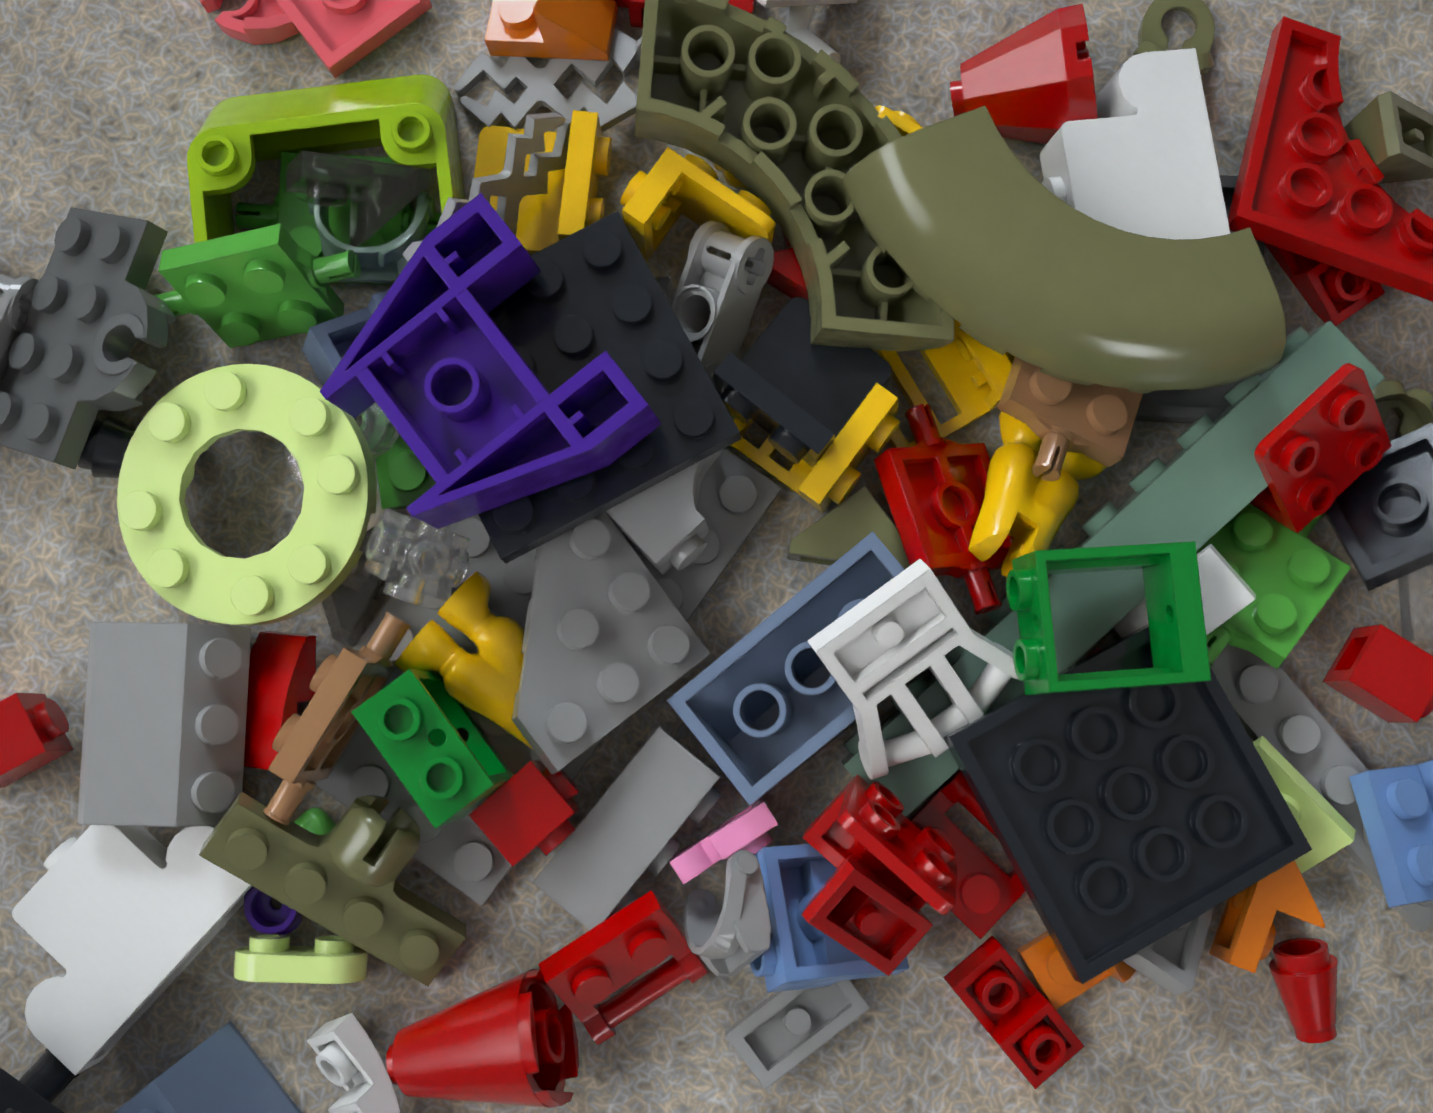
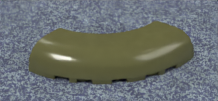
M645 0L634 137L665 142L707 158L732 174L768 206L771 214L779 223L790 242L802 270L811 317V344L885 351H919L941 348L954 341V318L931 298L926 301L912 288L915 285L913 280L887 251L883 254L860 219L842 182L843 177L856 163L875 150L902 137L887 115L882 119L877 116L879 115L878 111L858 90L860 84L822 49L817 53L807 44L787 33V26L771 16L766 21L728 4L729 0Z
M986 106L924 127L888 143L856 163L842 179L860 219L883 254L887 251L913 280L915 285L912 288L926 301L931 298L946 313L961 323L958 328L984 346L1002 355L1008 352L1027 363L1041 367L1040 372L1086 386L1099 384L1107 387L1127 388L1128 392L1134 393L1184 389L1194 391L1228 385L1265 373L1282 359L1286 344L1285 315L1277 289L1250 228L1222 236L1174 240L1147 237L1099 222L1068 205L1030 174L1013 154L997 130Z

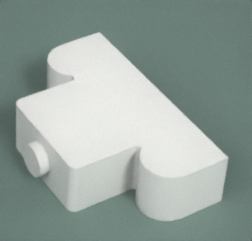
M1196 48L1143 52L1133 55L1119 68L1100 91L1096 99L1098 119L1065 122L1040 152L1044 179L1042 184L1068 205L1099 222L1147 237L1174 240L1203 239L1230 234Z
M90 825L78 839L76 837L69 838L48 856L44 862V867L48 870L47 873L14 907L12 911L13 919L66 970L63 973L45 979L33 988L27 998L24 1013L27 1026L33 1035L74 1075L99 1063L243 907L245 893L252 886L199 856L204 842L216 826L187 827L174 836L166 849L143 826Z

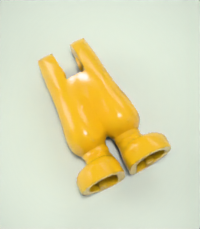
M1001 411L999 423L1003 445L995 450L989 463L985 496L971 536L968 551L983 562L998 550L1009 534L1014 539L1001 568V575L1007 577L1009 571L1013 570V559L1033 551L1048 550L1059 528L1078 500L1079 484L1077 481L1096 477L1107 466L1082 453L1067 451L1061 469V476L1058 480H1042L1043 473L1036 477L1032 473V467L1035 464L1037 453L1042 443L1041 438L1025 423Z
M477 570L452 594L437 612V615L444 621L464 633L477 646V652L469 653L463 647H460L449 633L432 619L409 643L394 665L403 673L409 669L439 672L443 677L445 690L451 697L495 722L533 750L512 721L515 694L519 690L524 655L521 653L525 629L510 617L496 616L490 612L488 607L491 594L490 581Z

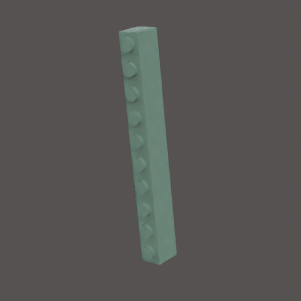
M1330 320L1309 333L1302 326L1298 327L1286 337L1282 359L1271 370L1265 372L1261 377L1259 375L1252 376L1234 384L1223 395L1230 405L1213 421L1205 413L1187 427L1175 439L1182 449L1166 464L1157 457L1139 471L1128 482L1135 492L1118 508L1111 501H1108L1081 525V528L1088 535L1074 548L1195 541L1197 551L1268 486L1254 457L1257 445L1342 365L1351 363L1364 370L1371 391L1385 377ZM1060 545V546L1057 547L1056 549H1066V548H1065L1063 545ZM1142 569L1048 574L1057 672L1060 673L1071 667L1145 599ZM1005 594L1000 599L1003 605L994 611L986 613L992 623L980 634L1013 653L1015 641L1020 639L1017 611H1013L1010 608L1007 594ZM959 645L944 655L968 691L988 664ZM918 675L906 685L930 720L952 705L949 696L935 676L926 683ZM1011 677L987 712L1024 693V681ZM893 698L891 702L897 710L880 725L883 741L915 731ZM858 730L843 744L850 752L841 761L846 770L853 777L858 774L869 785L877 781L886 786L903 804L904 811L902 814L905 817L959 769L951 751L947 749L936 758L932 754H928L888 767V775L870 780L859 754L858 742L860 739Z

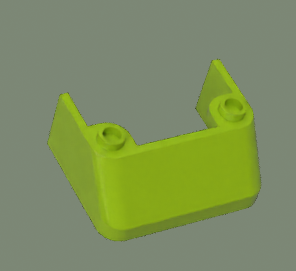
M418 74L237 96L221 101L210 112L187 152L194 243L235 234L231 193L248 183L254 173L256 162L281 159V152L323 154L383 146L389 158L402 168L409 170L437 168L441 212L444 210L448 197L465 199L455 106L449 90L439 79L430 75Z

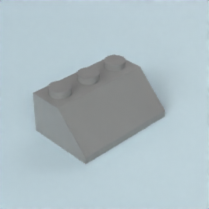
M90 622L77 824L157 827L217 826L243 790L251 627L193 623Z

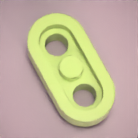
M255 934L249 937V946L240 947L235 950L234 979L247 982L307 984L359 982L367 978L368 952L355 947L353 943L339 935L316 937L315 946H290V935Z

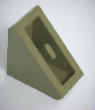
M1389 91L1375 97L1344 127L1349 140L1359 139L1370 158L1385 176L1379 184L1433 178V115Z
M865 486L793 538L788 547L787 554L788 560L831 566L873 531L904 569L910 566L897 528Z

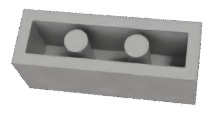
M661 726L658 727L532 883L588 930H591L640 897L630 888L646 868L657 876L681 846L672 838L687 817L698 825L722 795L712 787L720 778V775Z

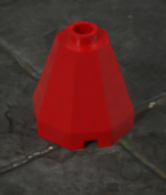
M1083 4L1058 8L961 63V80L950 82L954 117L986 106L997 130L1003 138L1047 144L1067 121L1098 119L1092 59L1089 57L1088 49H1086V41H1089Z

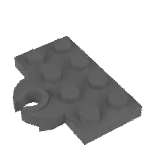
M70 208L67 218L56 231L54 239L55 248L45 273L33 289L31 297L32 306L22 331L13 341L9 350V364L0 384V446L76 469L98 410L124 411L144 404L141 392L151 382L157 371L129 358V353L138 340L156 348H166L168 326L177 320L165 301L145 291L168 231L148 220Z

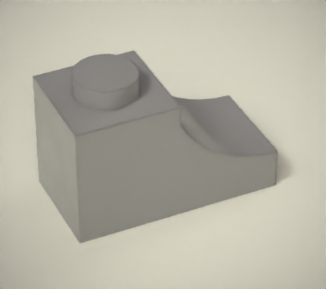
M721 450L605 511L613 523L662 575L672 566L678 571L684 569L702 553L707 545L703 538L710 531L705 518L699 513V492L708 469L722 453Z

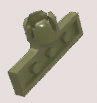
M241 792L206 839L199 854L202 858L426 986L431 984L466 938L465 923L402 887L397 882L396 878L419 849L420 827L400 806L386 822L380 814L390 801L382 796L370 794L357 797L332 831L324 835H318L307 831L292 821L289 825H284L273 820L263 812L267 806Z

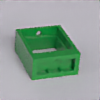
M1195 541L1038 550L1012 560L1013 570H1010L1007 576L1006 592L1009 606L1013 611H1017L1020 639H1017L1014 644L1013 663L1018 679L1024 681L1025 695L1211 681ZM1142 569L1153 668L1058 675L1048 574Z
M409 669L352 711L354 717L435 829L464 818L514 775L463 704L451 697L445 690L443 677L438 673ZM464 728L468 731L469 738L466 743L456 731L457 729Z

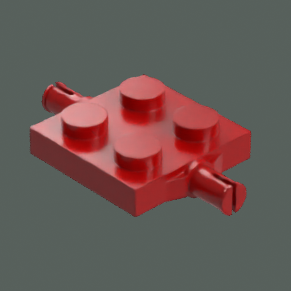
M920 404L908 409L904 415L908 420L916 445L913 447L888 448L874 459L910 565L921 559L931 568L935 576L949 575L964 579L976 615L994 611L1003 604L998 597L989 570L1002 568L1003 561L1014 538L1008 534L998 550L983 562L968 551L971 536L985 496L987 472L990 463L985 443L959 444L941 437L931 411V405L926 404L924 406V404Z

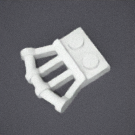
M921 559L910 565L807 641L853 704L860 739L858 742L859 754L870 780L888 775V767L928 754H932L935 758L949 749L944 740L946 735L983 717L1011 677L1018 680L1014 669L1013 653L1002 645L990 641L969 628L931 568ZM958 645L988 663L969 691L944 656ZM928 667L952 702L951 706L931 720L905 685ZM890 695L915 731L883 741L877 704Z

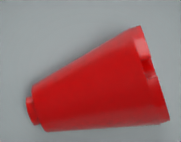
M531 969L400 1029L395 1036L393 1044L387 1050V1073L391 1082L394 1085H398L401 1092L408 1097L544 1108L563 1106L571 1101L574 1092H563L565 1081L569 1078L578 1077L579 1069L578 1038L573 1013L565 1004L558 1010L555 993L546 984L541 970Z

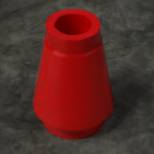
M1293 938L1277 943L1273 947L1274 959L1269 962V968L1291 1024L1294 1027L1296 1038L1305 1043H1324L1333 1040L1337 1036L1335 1026L1337 1010V958L1329 954L1328 944L1320 939Z

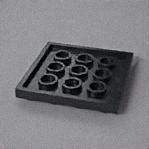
M618 210L531 255L541 272L490 311L489 315L550 393L606 350L648 403L662 424L607 467L478 514L500 559L506 564L741 440L740 431Z
M1149 625L1143 626L1058 673V675L1153 668ZM1211 667V681L1039 695H1025L1024 692L987 712L976 721L968 723L944 737L949 750L1070 974L1077 982L1084 984L1312 850Z

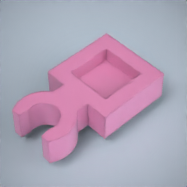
M763 799L714 828L701 839L673 855L669 862L681 882L685 884L719 860H724L740 850L756 854L760 849L773 841L768 831L777 826L778 823Z

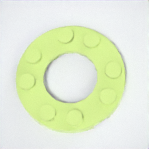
M233 364L217 367L199 373L174 387L150 409L138 425L125 452L119 473L117 488L119 525L127 551L137 570L156 593L171 605L187 614L215 623L244 626L276 623L295 617L322 602L343 583L356 566L363 553L359 549L367 531L370 515L376 512L377 480L375 466L365 436L355 419L325 400L320 393L322 387L295 373L268 365ZM240 431L262 432L281 441L298 462L304 484L301 513L289 535L270 551L246 559L226 557L206 546L191 526L188 515L189 509L185 503L186 490L194 478V465L200 454L207 451L208 447L219 438Z

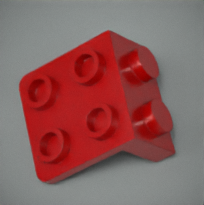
M1351 363L1342 365L1262 439L1255 449V460L1268 486L1250 504L1297 534L1316 516L1325 513L1332 506L1335 499L1363 472L1376 466L1383 454L1392 446L1363 369Z
M857 774L805 830L803 839L837 869L851 853H854L880 882L920 910L928 903L937 912L946 915L956 905L958 863L953 859L956 856L954 849L942 835L931 827L926 826L921 831L902 814L904 811L903 804L886 786L877 781L869 785Z

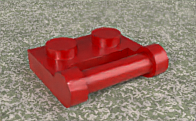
M959 768L929 797L909 820L921 831L926 826L931 827L942 835L954 849L956 856L953 859L958 863L956 905L950 911L981 940L1026 890L1014 869L1008 875L1005 874L944 815L955 803L959 802L998 840Z
M652 890L538 964L546 984L583 1023L597 1045L616 1035L615 1027L685 980L689 979L691 983H694L709 973L706 964L700 956L693 954L689 949L684 931ZM672 954L673 957L600 1005L610 994L648 969L659 965Z

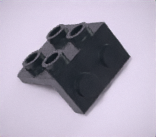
M794 297L787 302L741 359L731 352L714 371L716 390L730 414L743 423H748L750 419L771 434L768 441L782 455L797 464L804 460L814 468L875 384L878 383L884 387L889 381L892 371L890 364L870 348L811 344L809 301L802 297Z

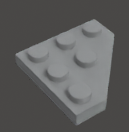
M606 512L536 548L534 561L536 570L532 598L528 603L521 653L524 655L519 690L515 694L512 721L551 774L561 770L710 655V652Z

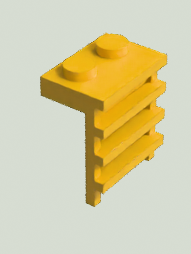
M955 319L954 341L941 348L919 350L958 413L957 416L941 425L932 411L940 436L943 438L950 436L998 408L1015 356L1008 352L1002 355L984 346L958 328L961 323ZM876 350L879 356L890 364L891 376L910 407L928 404L896 351ZM899 427L889 440L892 448L913 447L916 445L915 440L911 443L907 442Z
M876 383L814 468L804 460H801L799 464L795 463L790 471H788L772 459L778 450L768 441L769 436L759 449L742 438L743 434L753 423L751 419L748 423H743L737 418L734 419L740 431L741 440L730 446L775 477L788 489L812 504L821 513H824L832 501L840 505L846 499L862 476V473L856 470L871 449L879 453L899 427L901 421L896 418L898 414V397Z

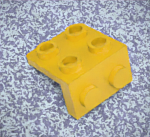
M572 111L566 168L548 172L547 194L527 195L519 203L516 238L529 254H535L604 218V198H598L597 192L599 175H609L612 139L611 137L602 136L599 115L596 112ZM486 126L479 134L474 178L501 173L504 168L508 133L524 134V129L517 128L515 130L511 127ZM547 131L544 133L545 152H553L557 132ZM526 154L524 172L528 171L531 154ZM491 196L490 205L496 211L498 196Z
M669 147L666 148L648 174L641 170L631 179L620 200V204L624 206L622 209L623 221L646 262L681 214L699 226L708 221H718L724 223L732 234L746 239L750 236H760L766 238L771 244L776 224L770 217L771 211L768 206L757 196L745 190H740L738 194L717 181V173L704 160L693 154H686L685 157H682Z

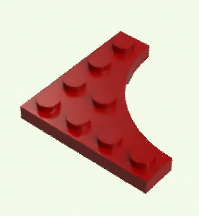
M1283 16L1272 31L1228 216L1230 231L1237 232L1250 228L1256 240L1433 302V219L1418 208L1409 214L1394 201L1379 185L1385 178L1383 173L1370 158L1359 139L1349 140L1338 111V108L1344 102L1339 79L1341 36Z

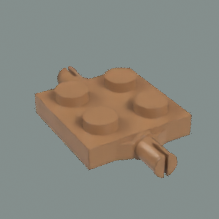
M1015 357L997 409L1025 423L1041 438L1042 443L1035 464L1032 467V473L1036 477L1043 473L1042 480H1058L1061 476V469L1067 451L1082 453L1107 467H1111L1123 459L1143 393L1128 392L1127 388L1107 387L1099 384L1086 386L1060 380L1040 372L1041 367Z
M386 612L384 619L367 646L363 645L360 651L343 648L338 657L331 654L322 662L309 686V689L315 692L311 701L301 716L295 713L284 723L273 741L272 749L278 752L268 770L284 780L267 807L263 810L267 816L281 824L289 825L291 818L307 792L313 791L318 780L329 777L360 727L352 711L384 688L396 666L391 664L390 658L408 629L411 628V625Z

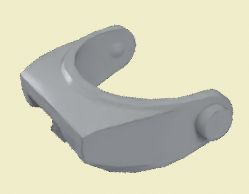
M746 850L736 852L727 861L725 895L721 914L714 896L707 890H693L685 899L684 926L688 947L693 954L700 956L715 976L727 977L735 975L767 951L770 945L771 925L760 864L757 857Z

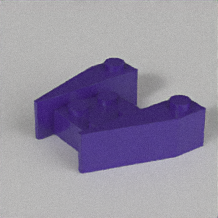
M482 193L478 194L424 238L320 390L325 400L354 418L358 417L375 402L378 404L437 483L406 507L412 517L436 529L607 467L662 424L648 403L606 350L552 393L544 386L489 315L490 311L539 274L541 270Z

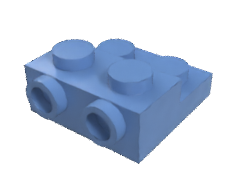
M1433 760L1417 765L1369 770L1350 776L1349 779L1388 907L1433 901Z
M810 844L763 847L754 854L758 859L763 876L771 935L769 949L752 961L750 966L755 976H765L767 993L827 987L842 980L888 976L809 924L801 915L809 901L837 870L834 865ZM907 956L891 975H898L909 969Z

